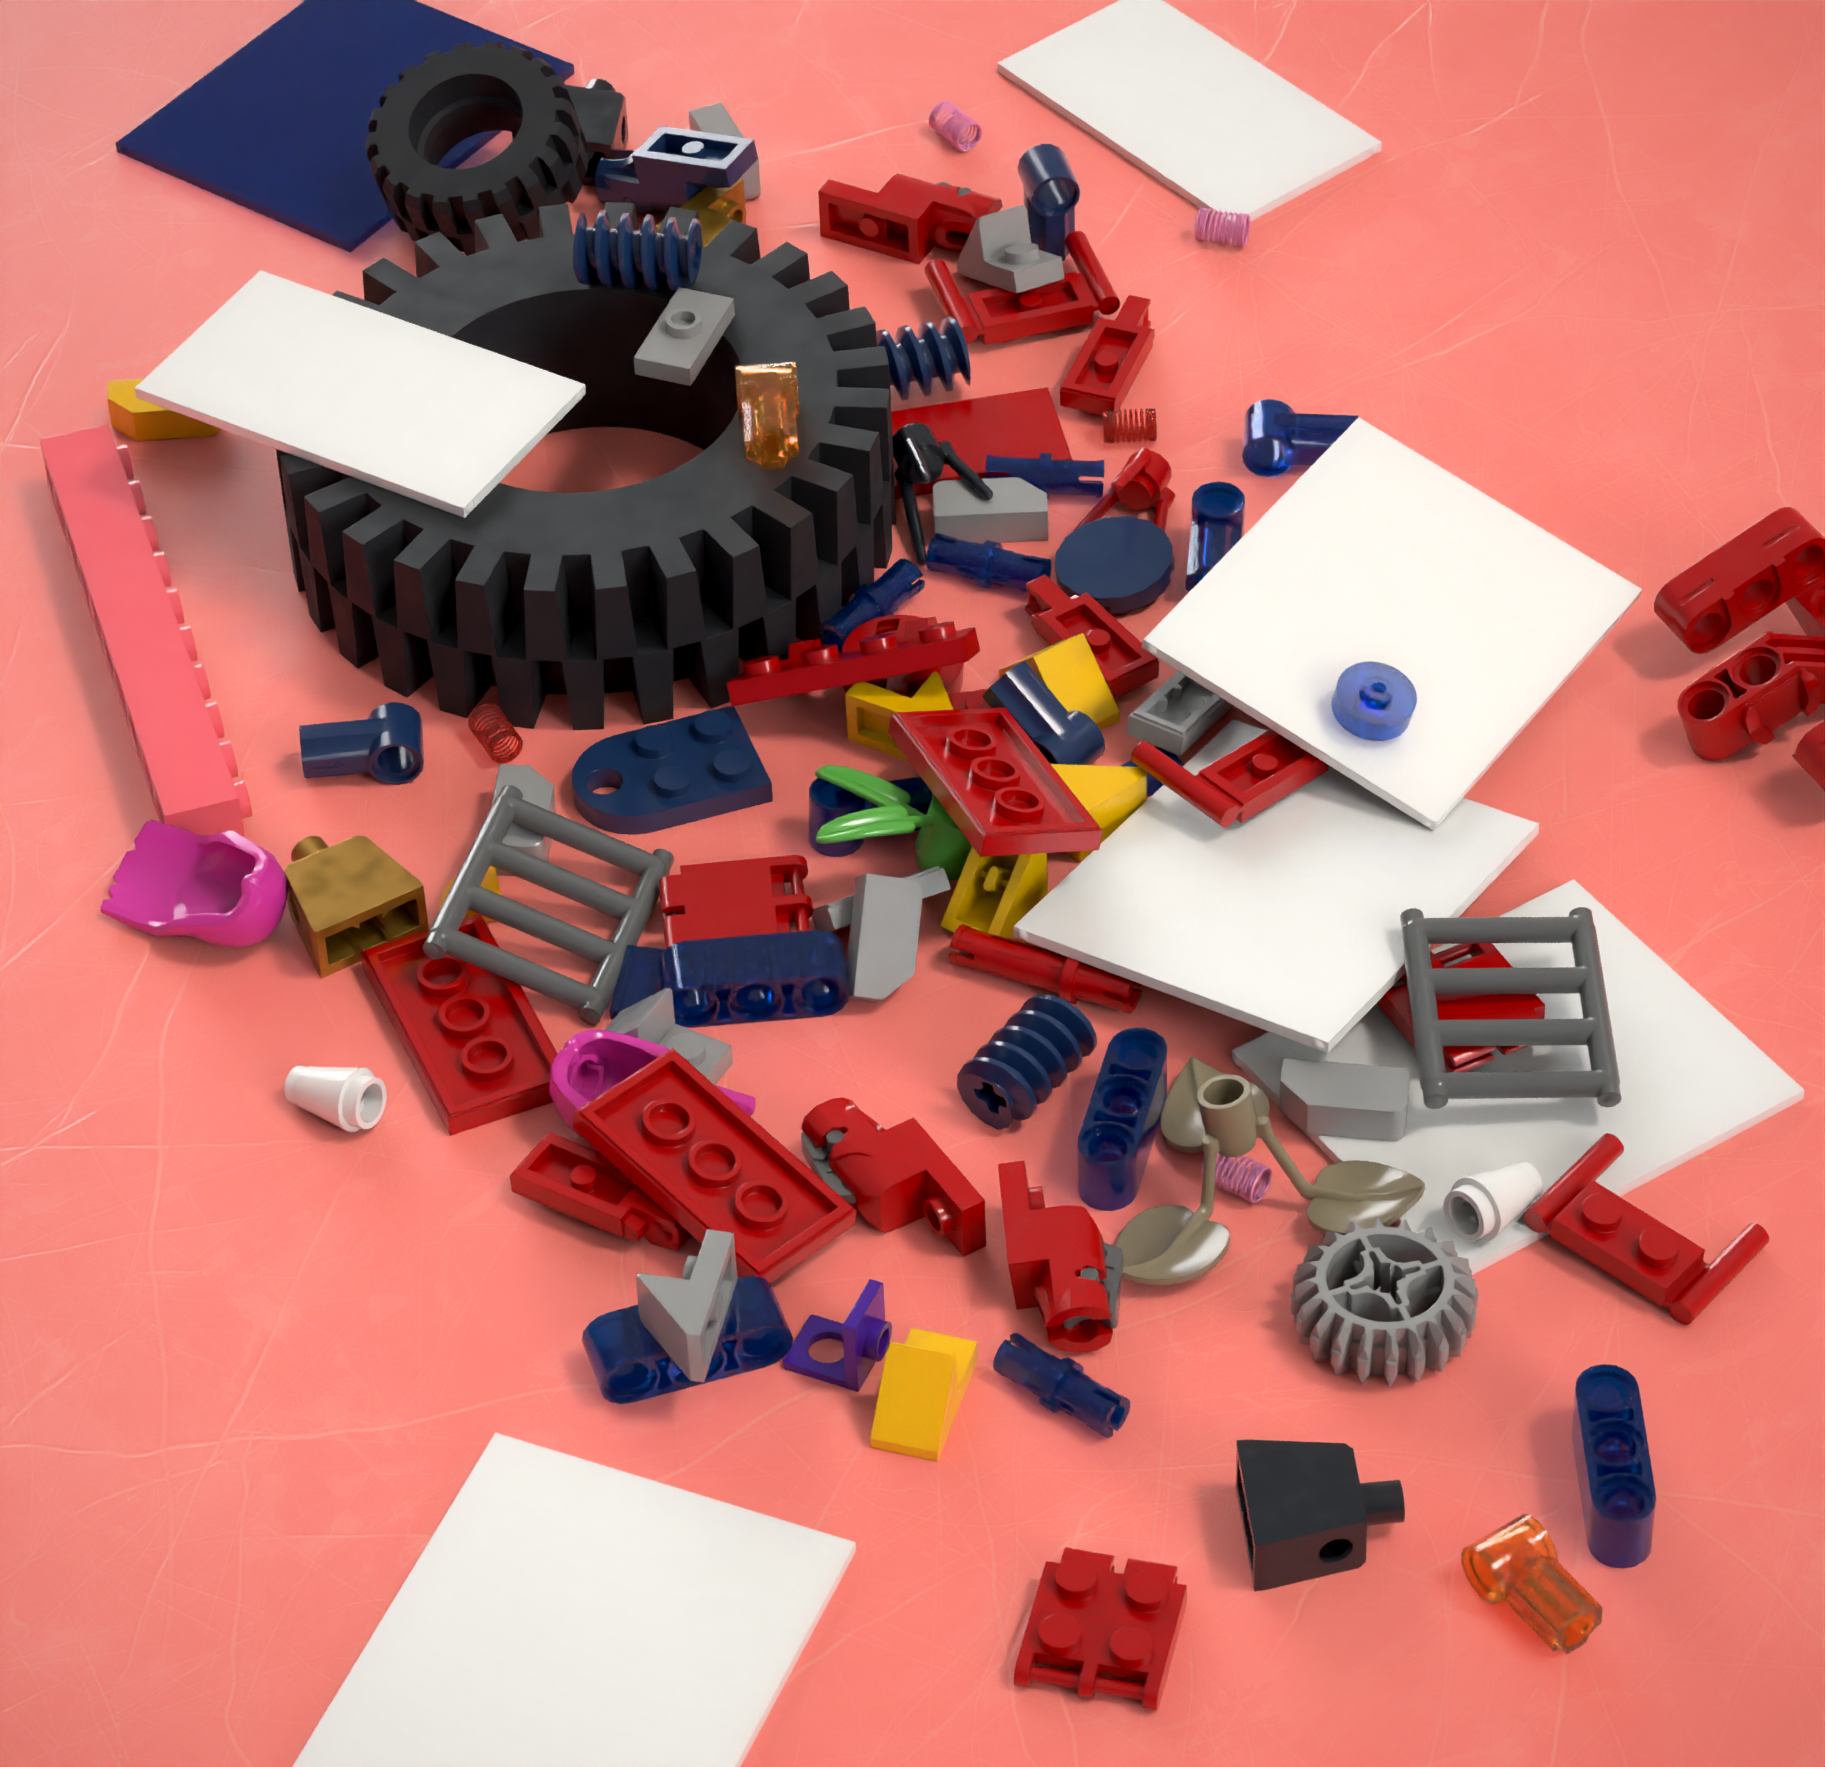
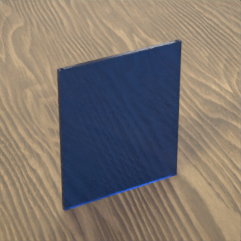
M304 0L115 143L118 153L351 253L393 219L369 167L370 161L366 155L365 140L370 133L367 126L375 108H382L379 103L381 95L389 84L396 86L400 82L398 76L411 64L415 68L426 62L425 56L439 50L441 54L453 51L455 44L466 42L472 43L473 47H482L483 41L503 43L505 50L508 51L512 45L530 51L533 58L544 59L554 68L556 76L562 78L563 82L575 73L574 64L416 0ZM502 131L482 132L462 140L445 154L438 167L456 169Z

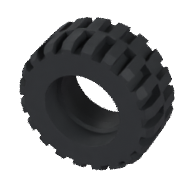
M483 41L482 47H473L470 42L455 44L453 51L441 54L437 50L426 55V62L415 68L412 64L399 74L400 82L396 86L389 84L381 95L379 103L382 108H375L367 126L370 133L365 140L366 155L370 161L369 167L392 218L401 231L409 233L411 240L414 242L441 232L459 251L465 252L466 256L476 253L474 220L503 214L517 242L540 238L539 207L566 204V202L574 203L583 187L580 179L584 178L588 168V156L585 151L588 145L585 134L562 78L556 76L554 68L544 59L533 58L530 51L513 45L508 51L505 50L503 43ZM495 130L518 131L512 143L501 154L488 162L465 169L438 167L442 158L452 147L470 136Z

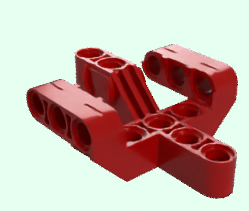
M1783 507L1771 512L1672 578L1656 595L1654 601V612L1691 652L1696 654L1708 653L1718 648L1785 602L1806 634H1774L1773 632L1766 631L1760 638L1718 666L1711 668L1706 674L1689 684L1681 692L1677 700V709L1690 746L1694 753L1702 759L1711 761L1725 759L1753 741L1766 745L1775 739L1772 731L1800 712H1803L1808 717L1817 711L1819 704H1825V537L1795 508ZM1825 720L1814 726L1803 736L1798 743L1795 754L1792 755L1795 761L1824 791Z

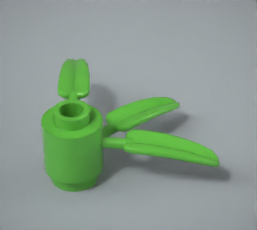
M826 765L820 767L815 772L817 778L879 806L878 808L854 812L824 824L817 832L816 842L826 844L913 832L917 827H921L915 842L917 863L920 869L926 870L939 866L940 869L944 868L948 881H955L960 878L972 845L935 795L925 815L908 805L911 797L905 790L874 775L836 765Z

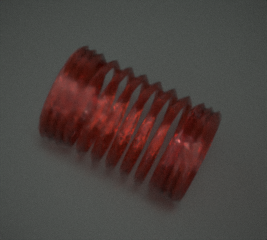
M1131 408L1129 409V430L1126 409H1124V428L1121 409L1118 410V428L1116 410H1113L1112 418V410L1104 409V443L1113 444L1115 437L1117 443L1120 442V438L1123 443L1126 441V438L1127 442L1130 443L1131 435L1134 443L1137 439L1140 443L1142 436L1144 442L1147 440L1148 442H1156V409H1145V427L1143 409H1140V432L1137 408L1135 409L1134 425L1133 412Z
M493 703L484 704L472 712L468 720V727L493 762L498 764L507 763L520 754L523 748V740L498 705ZM490 712H496V713H492V714L486 715L485 717H483V718L476 724L477 720H478L480 717H482L484 714H487V713H490ZM490 716H498V717H493V718H490V719L486 720L485 722L482 723V725H481V726L479 727V729L477 730L479 724H480L484 719H486L487 717H490ZM497 719L496 721H493V722L489 723L488 725H486V726L483 728V730H481V728L484 726V724H486L487 722H489V721H491V720ZM498 730H500L497 734H495L494 736H492L491 738H489L491 735H493V734L496 733ZM507 737H509V739L507 740V742H506L505 744H503L502 746H500V747H498V748H494V747L500 745L501 743H503V742L507 739ZM512 738L511 743L504 750H501L499 752H493L506 746ZM514 740H515V743H514L513 747H512L508 752H506L505 754H502V755H493V754H500V753H502V752H505L508 748L511 747V745L513 744V742H514Z

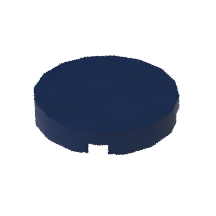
M1131 516L1104 517L1083 524L1066 536L1056 551L1054 569L1059 588L1069 597L1074 595L1080 596L1087 592L1102 607H1108L1109 613H1125L1148 605L1165 592L1171 582L1170 574L1175 567L1173 546L1164 530L1149 520Z

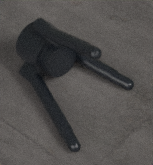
M913 423L901 427L893 435V457L898 465L894 476L901 489L915 559L918 565L924 566L927 563V554L913 485L915 483L928 484L933 482L941 475L943 465H949L983 499H992L993 491L956 454L949 441L938 442L930 427L921 423Z

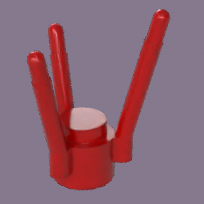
M1146 447L1140 448L1139 451L1130 456L1122 471L1112 481L1109 491L1075 527L1074 531L1083 524L1101 519L1119 500L1123 505L1133 510H1143L1154 506L1153 524L1165 531L1168 511L1176 497L1175 493L1167 487L1172 477L1168 461L1160 454L1150 451Z

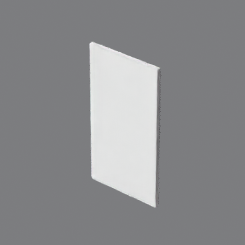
M1119 0L997 63V72L1198 208L1212 209V211L1216 209L1222 212L1227 211V213L1231 211L1233 214L1235 212L1237 214H1249L1250 222L1382 150L1381 141L1163 0Z
M260 270L135 387L136 398L465 518L584 397L586 388L583 383Z

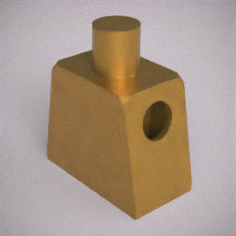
M355 835L330 847L321 837L308 836L294 846L291 853L293 863L288 864L284 869L289 891L287 896L288 908L314 967L321 978L360 962L361 951L429 930L423 884L366 836Z

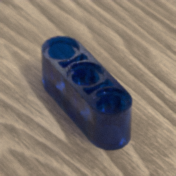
M810 930L683 941L667 947L660 955L658 962L660 991L665 988L672 990L675 1024L687 1028L824 1017L842 1010L848 1003L850 996L843 941L836 934L828 931Z
M1130 1028L1122 1030L1113 1036L1108 1044L1078 1136V1194L1089 1207L1100 1211H1115L1125 1208L1133 1202L1138 1194L1159 1127L1162 1110L1167 1098V1044L1164 1038L1153 1030Z
M748 1276L737 1278L704 1383L689 1380L644 1326L639 1317L638 1305L608 1312L594 1319L583 1331L582 1343L603 1397L611 1403L627 1404L775 1364L785 1357L792 1348L793 1336L771 1283L762 1277Z
M1608 1364L1591 1366L1584 1370L1576 1380L1572 1424V1442L1587 1545L1591 1555L1600 1563L1612 1568L1625 1569L1635 1567L1644 1562L1651 1553L1656 1505V1491L1640 1390L1636 1378L1626 1369Z

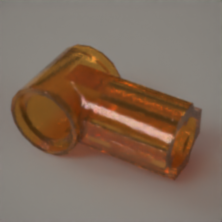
M796 361L735 365L739 420H744L742 426L744 445L746 446V459L754 460L760 464L763 470L784 468L787 461L799 455L796 416H800Z
M1520 1515L1462 1549V1566L1467 1579L1477 1594L1487 1603L1493 1605L1504 1600L1552 1651L1563 1650L1566 1654H1569L1587 1642L1591 1633L1602 1623L1603 1607L1558 1562V1555L1548 1532L1531 1515Z

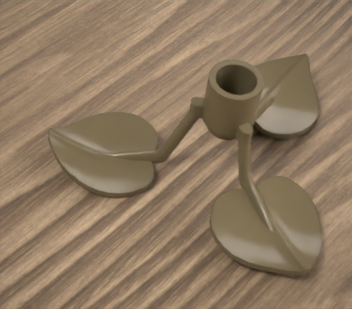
M1191 1057L1169 1091L1162 1110L1160 1126L1164 1140L1172 1148L1188 1153L1204 1151L1201 1203L1195 1213L1189 1208L1180 1205H1162L1147 1209L1132 1218L1120 1232L1115 1245L1121 1248L1123 1253L1122 1278L1148 1285L1183 1283L1207 1273L1223 1259L1231 1240L1228 1228L1223 1224L1208 1220L1213 1213L1217 1153L1225 1157L1242 1156L1253 1149L1257 1138H1262L1303 1198L1312 1200L1307 1208L1309 1223L1314 1229L1324 1235L1327 1230L1345 1235L1350 1221L1355 1222L1363 1229L1372 1228L1377 1217L1380 1218L1384 1227L1390 1226L1421 1199L1426 1189L1425 1183L1403 1170L1376 1162L1359 1160L1342 1161L1328 1165L1318 1174L1316 1185L1307 1182L1272 1132L1270 1120L1267 1117L1270 1112V1103L1264 1090L1241 1076L1220 1072L1195 1057Z

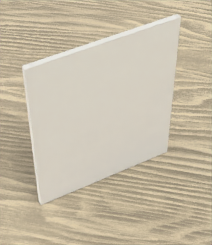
M1358 417L1145 637L1141 648L1434 831L1640 598L1643 589Z
M1233 719L1191 758L1183 768L1193 775H1197L1203 768L1267 730ZM1329 766L1328 771L1246 821L1240 823L1235 819L1230 826L1223 828L1163 785L1100 844L1099 850H1094L1018 921L1013 926V934L1018 939L1329 1053L1406 973L1401 939L1400 914L1407 909L1416 908L1423 912L1424 918H1458L1539 834V823L1462 798L1433 831Z
M1574 879L1499 917H1569L1570 911L1578 907H1586L1592 911L1620 1077L1621 1102L1618 1105L1602 1107L1598 1104L1597 1098L1448 1099V1103L1444 1107L1430 1109L1424 1105L1415 1049L1377 1004L1363 1016L1329 1053L1272 1032H1267L1232 1050V1061L1256 1085L1262 1088L1278 1107L1280 1105V1077L1283 1058L1410 1068L1405 1135L1400 1140L1381 1141L1306 1135L1334 1163L1352 1160L1376 1162L1403 1170L1422 1180L1426 1188L1423 1196L1394 1224L1398 1227L1406 1219L1412 1232L1419 1233L1432 1227L1437 1243L1454 1241L1458 1257L1469 1260L1472 1275L1549 1235V1233L1546 1231L1537 1233L1531 1230L1523 1218L1525 1211L1540 1198L1538 1197L1494 1239L1489 1241H1466L1460 1238L1449 1226L1443 1209L1444 1199L1451 1192V1188L1457 1180L1508 1165H1514L1519 1161H1526L1532 1164L1541 1175L1543 1181L1542 1196L1603 1134L1610 1133L1622 1142L1624 1152L1595 1182L1620 1197L1804 1099L1805 1090ZM1492 943L1513 968L1575 967L1572 943ZM1443 944L1431 951L1433 954H1436L1458 944ZM1466 955L1443 965L1448 967L1470 958L1471 955ZM1407 979L1395 983L1393 987L1395 988L1407 983ZM1536 994L1545 1004L1544 1019H1583L1579 994ZM1587 1045L1528 1046L1508 1055L1501 1054L1495 1047L1494 1051L1489 1052L1494 1055L1495 1060L1466 1072L1591 1071Z
M495 1432L292 1767H741L855 1555L856 1542Z

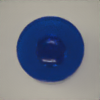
M1360 662L1351 665L1339 676L1332 696L1331 706L1336 720L1349 733L1366 740L1386 741L1398 737L1408 728L1417 704V693L1410 679L1400 670L1380 662Z

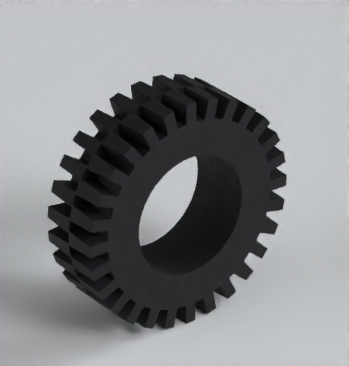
M605 202L604 211L608 213L612 229L617 228L623 213H629L632 219L633 230L638 231L634 203ZM568 204L539 207L540 238L517 242L503 214L474 220L475 254L465 257L441 232H438L415 242L416 276L386 258H382L362 271L364 300L338 290L332 294L335 297L585 384L586 394L547 434L589 427H624L672 436L704 450L689 462L663 475L640 483L609 490L557 493L522 489L499 483L463 518L276 449L293 572L298 591H306L309 615L321 633L336 628L340 654L356 668H360L379 657L385 687L408 698L434 676L440 711L468 718L489 688L497 686L504 726L534 729L547 694H567L573 730L604 729L605 693L632 690L643 724L645 725L674 719V681L689 678L711 709L730 702L726 683L739 674V658L747 662L761 657L778 655L779 661L787 660L789 644L796 643V637L803 641L820 639L822 646L829 645L842 634V606L863 611L874 595V567L887 569L892 553V525H896L890 374L885 346L877 347L876 323L866 306L850 310L848 285L833 271L810 280L808 253L789 242H785L760 258L757 228L734 220L706 247H703L702 242L700 270L696 282L693 285L690 283L687 289L734 298L735 316L691 386L635 374L634 356L675 293L670 290L667 282L660 291H651L647 288L644 279L636 289L625 287L621 277L613 287L602 285L598 275L590 285L579 283L573 267L575 234L572 232ZM670 207L657 233H663L669 217H675L680 235H686L692 219L699 220L698 211Z

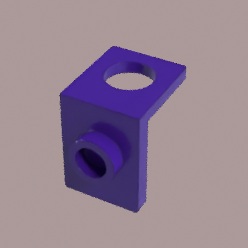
M869 1279L844 1324L817 1315H810L783 1360L784 1369L859 1392L875 1363L880 1362L885 1356L891 1340L892 1324L885 1321L883 1283ZM836 1339L843 1342L844 1357L836 1362L822 1363L814 1360L808 1351L817 1341Z

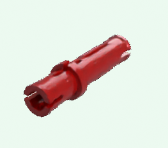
M960 925L956 929L950 943V948L960 950L959 953L953 951L949 953V961L952 965H961L1057 992L1061 999L1072 1004H1076L1077 1000L1080 1001L1082 999L1131 1014L1136 1009L1141 997L1142 990L1133 989L1134 985L1140 987L1142 985L1140 983L1051 950L976 930L968 925Z

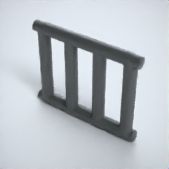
M505 785L494 800L428 932V937L423 945V951L428 957L433 959H441L445 954H448L579 1009L578 1015L582 1021L592 1025L598 1024L604 1011L609 1006L660 896L659 879L669 876L670 869L674 863V856L665 849H656L651 854L522 799L523 794L520 789L512 785ZM511 823L640 876L632 896L620 893L502 843ZM489 867H495L619 919L620 921L611 940L599 937L480 887ZM468 910L599 964L590 985L581 983L458 931Z
M1416 908L1407 909L1400 914L1401 939L1420 1086L1423 1091L1424 1105L1430 1109L1442 1108L1447 1105L1448 1099L1597 1098L1598 1104L1602 1107H1613L1621 1102L1620 1077L1597 932L1593 922L1592 911L1589 908H1575L1570 911L1569 917L1424 918L1423 912ZM1572 943L1575 967L1432 968L1429 944ZM1579 994L1583 1019L1439 1020L1436 995ZM1587 1045L1591 1071L1446 1072L1442 1047Z

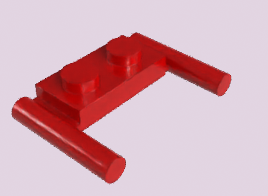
M1082 231L1071 232L1065 238V246L1079 273H1066L1062 280L1020 293H1014L998 287L968 293V296L962 297L943 260L935 259L930 261L924 270L946 318L952 317L957 321L963 331L967 344L974 342L978 335H980L984 345L997 342H1010L1017 338L1051 331H1063L1070 327L1093 323V311L1099 310L1104 315H1111L1120 307V300L1086 235Z
M1272 729L1203 768L1197 775L1190 773L1147 741L1140 742L1131 754V761L1223 828L1230 826L1235 819L1240 823L1246 821L1324 774L1329 769L1328 764Z
M1605 1133L1525 1211L1523 1215L1524 1221L1531 1230L1537 1233L1546 1231L1551 1234L1550 1237L1661 1307H1667L1677 1322L1689 1325L1769 1243V1235L1761 1225L1749 1223L1710 1264H1707L1703 1261L1705 1249L1595 1182L1624 1152L1622 1142L1615 1135Z

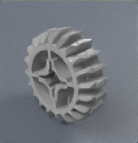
M1377 1217L1372 1228L1363 1229L1355 1222L1350 1221L1345 1235L1327 1230L1321 1246H1308L1303 1263L1297 1264V1272L1293 1276L1291 1314L1294 1315V1323H1296V1331L1299 1335L1300 1343L1310 1345L1314 1361L1331 1359V1365L1336 1376L1350 1369L1357 1371L1362 1384L1371 1375L1384 1376L1391 1387L1397 1375L1406 1374L1418 1383L1425 1367L1443 1372L1448 1357H1461L1462 1349L1466 1345V1339L1471 1338L1472 1330L1476 1326L1478 1288L1475 1287V1279L1472 1278L1469 1260L1458 1257L1454 1241L1437 1243L1432 1227L1419 1233L1412 1232L1406 1219L1397 1228L1384 1227L1380 1218Z

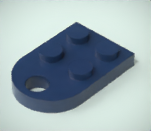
M732 706L705 711L700 714L646 726L602 739L580 755L572 772L574 802L579 813L592 825L617 834L638 835L656 832L773 801L772 782L735 707ZM603 787H612L618 789L617 791L609 794H597L593 792L594 790Z

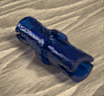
M1039 453V459L986 454V472H1005L1010 474L1008 476L985 475V479L1019 477L1046 492L1047 500H1049L1050 494L1096 496V498H1102L1104 483L1102 481L1079 480L1081 476L1104 478V460L1052 459L1051 453Z
M941 533L934 534L926 557V567L928 570L975 580L978 587L990 589L993 584L1027 592L1025 588L1026 583L1043 575L1050 578L1052 570L1051 560L1048 558L1029 556L1003 549L1001 543L991 540L980 544L960 540Z
M899 559L869 586L867 584L859 586L851 593L849 602L828 621L822 623L823 636L828 631H832L823 640L824 645L837 644L838 653H842L844 642L849 634L858 626L878 617L894 615V612L900 606L924 589L925 580L919 579L923 576L919 568L907 559Z
M1019 1333L1011 1334L1010 1341L1005 1339L996 1352L993 1362L994 1371L1032 1391L1033 1394L1040 1397L1039 1403L1051 1412L1057 1413L1059 1410H1062L1066 1414L1072 1415L1087 1424L1088 1427L1105 1438L1113 1436V1430L1118 1431L1124 1424L1129 1414L1130 1400L1084 1374L1083 1366L1069 1357L1059 1359L1037 1347L1036 1344L1027 1340Z

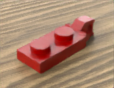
M1128 295L1115 321L1098 317L1061 385L1060 406L1115 418L1153 347L1155 329L1150 328L1151 321H1149L1148 307L1151 304L1150 299Z
M1046 575L1026 583L1027 605H1025V611L1030 615L1032 619L1031 625L1037 631V634L1049 645H1053L1084 633L1114 699L1159 678L1158 658L1141 648L1142 643L1087 592L1080 596L1074 595L1069 597Z
M547 1133L509 1175L512 1192L623 1238L625 1236L628 1240L639 1241L644 1235L651 1244L678 1252L691 1236L686 1229L600 1152L554 1133Z

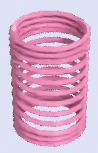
M943 101L937 104L930 113V127L947 139L958 150L969 151L980 141L982 136L980 124L950 101ZM944 109H947L945 112H943V113L940 115V117L938 118V121H937V123H936V126H935V121H936L938 115H939ZM952 110V111L949 112L946 116H944V118L942 119V121H941V123H940V126L938 127L939 121H940V119L942 118V116H943L946 112ZM952 114L942 126V123L946 119V117ZM970 126V130L967 136L962 141L958 142V140L965 136ZM972 127H973V133H972L971 137H970L965 143L960 144V143L964 142V141L968 138V136H969L970 133H971ZM966 128L964 134L959 138L960 134ZM975 129H976L977 132H976V135H975L974 139H973L968 145H966V144L972 139V137L974 136Z
M1201 207L1198 210L1195 221V239L1205 241L1207 237L1209 242L1212 237L1213 243L1217 238L1218 243L1222 239L1223 244L1227 240L1228 245L1232 241L1233 245L1236 244L1237 246L1244 247L1248 241L1250 231L1249 214H1237L1236 212L1233 214L1231 211L1227 213V211L1222 212L1216 209L1212 211V209L1208 210Z
M1217 1153L1218 1163L1216 1165L1215 1186L1225 1188L1226 1191L1230 1190L1231 1193H1235L1236 1196H1241V1198H1245V1200L1251 1203L1261 1200L1271 1182L1272 1171L1270 1167L1253 1161L1252 1158H1247V1156L1236 1157V1160L1233 1162L1235 1157L1229 1158ZM1202 1164V1168H1201V1177H1202V1179H1203V1164ZM1262 1174L1260 1183H1259V1185H1258V1187H1257L1255 1193L1253 1194V1190H1254V1187H1255V1185H1256V1183H1257V1180L1259 1179L1260 1175Z

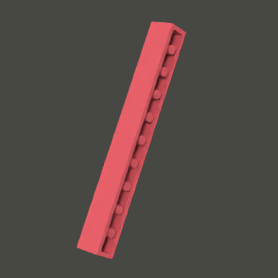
M108 424L39 439L47 484L159 822L185 828L199 835L207 836L231 830L245 837L242 819L252 816L248 791L244 780L236 782L232 780V778L238 777L234 751L230 740L219 743L218 739L225 737L220 711L216 701L205 703V700L211 699L207 674L203 663L195 665L191 663L198 660L193 634L189 625L183 627L178 625L185 623L180 597L176 588L169 590L165 588L172 586L169 567L163 551L153 553V551L159 550V545L151 515L140 516L146 514V506L139 480L128 482V480L134 479V473L126 444L115 445Z

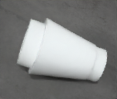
M297 1065L289 1072L284 1087L285 1097L289 1103L298 1105L300 1108L348 1132H356L361 1128L370 1129L374 1127L383 1115L387 1100L384 1082L380 1078L375 1077L368 1068L306 1067Z
M1519 1161L1514 1165L1461 1178L1453 1184L1451 1192L1444 1199L1443 1209L1445 1218L1451 1229L1466 1241L1492 1240L1535 1199L1541 1196L1543 1181L1538 1170L1526 1161Z

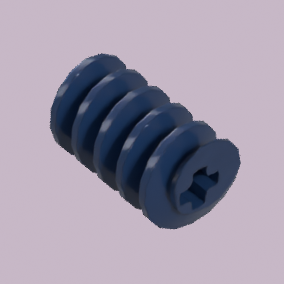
M600 210L593 227L587 225L585 214L580 213L573 244V267L579 283L590 285L598 275L602 285L613 287L621 277L625 287L636 289L644 279L647 288L651 291H660L667 282L670 290L675 293L678 287L687 289L690 283L693 285L696 282L702 256V231L699 220L692 219L686 235H680L675 217H669L663 233H657L652 215H646L640 231H634L629 213L622 214L616 229L610 227L607 211Z
M948 317L943 319L939 332L930 321L921 323L917 337L909 326H900L895 335V342L885 329L876 332L877 347L885 346L889 362L890 386L894 385L901 400L908 399L910 382L914 381L917 382L924 396L931 394L932 380L936 377H939L946 392L953 390L955 374L961 373L966 384L970 386L971 370L967 343L961 327L954 318Z
M1038 994L1031 997L1023 1004L1019 1012L1013 1014L1005 1026L997 1030L990 1041L977 1051L974 1058L962 1066L957 1074V1088L961 1098L974 1115L985 1124L997 1130L1008 1128L1012 1124L1013 1119L1020 1121L1029 1119L1034 1114L1037 1104L1044 1103L1051 1095L1052 1089L1060 1087L1064 1083L1067 1073L1075 1071L1082 1062V1058L1089 1056L1097 1046L1096 1032L1084 1014L1066 1000L1053 995Z

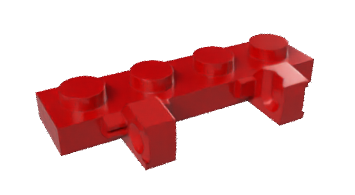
M926 617L906 621L905 637L896 638L895 633L871 636L859 641L861 649L838 653L837 644L822 646L820 639L789 644L787 660L779 661L778 655L753 659L742 664L744 672H741L726 683L731 706L734 707L968 662L980 652L976 629L973 627L956 631L954 621L937 623L936 617Z

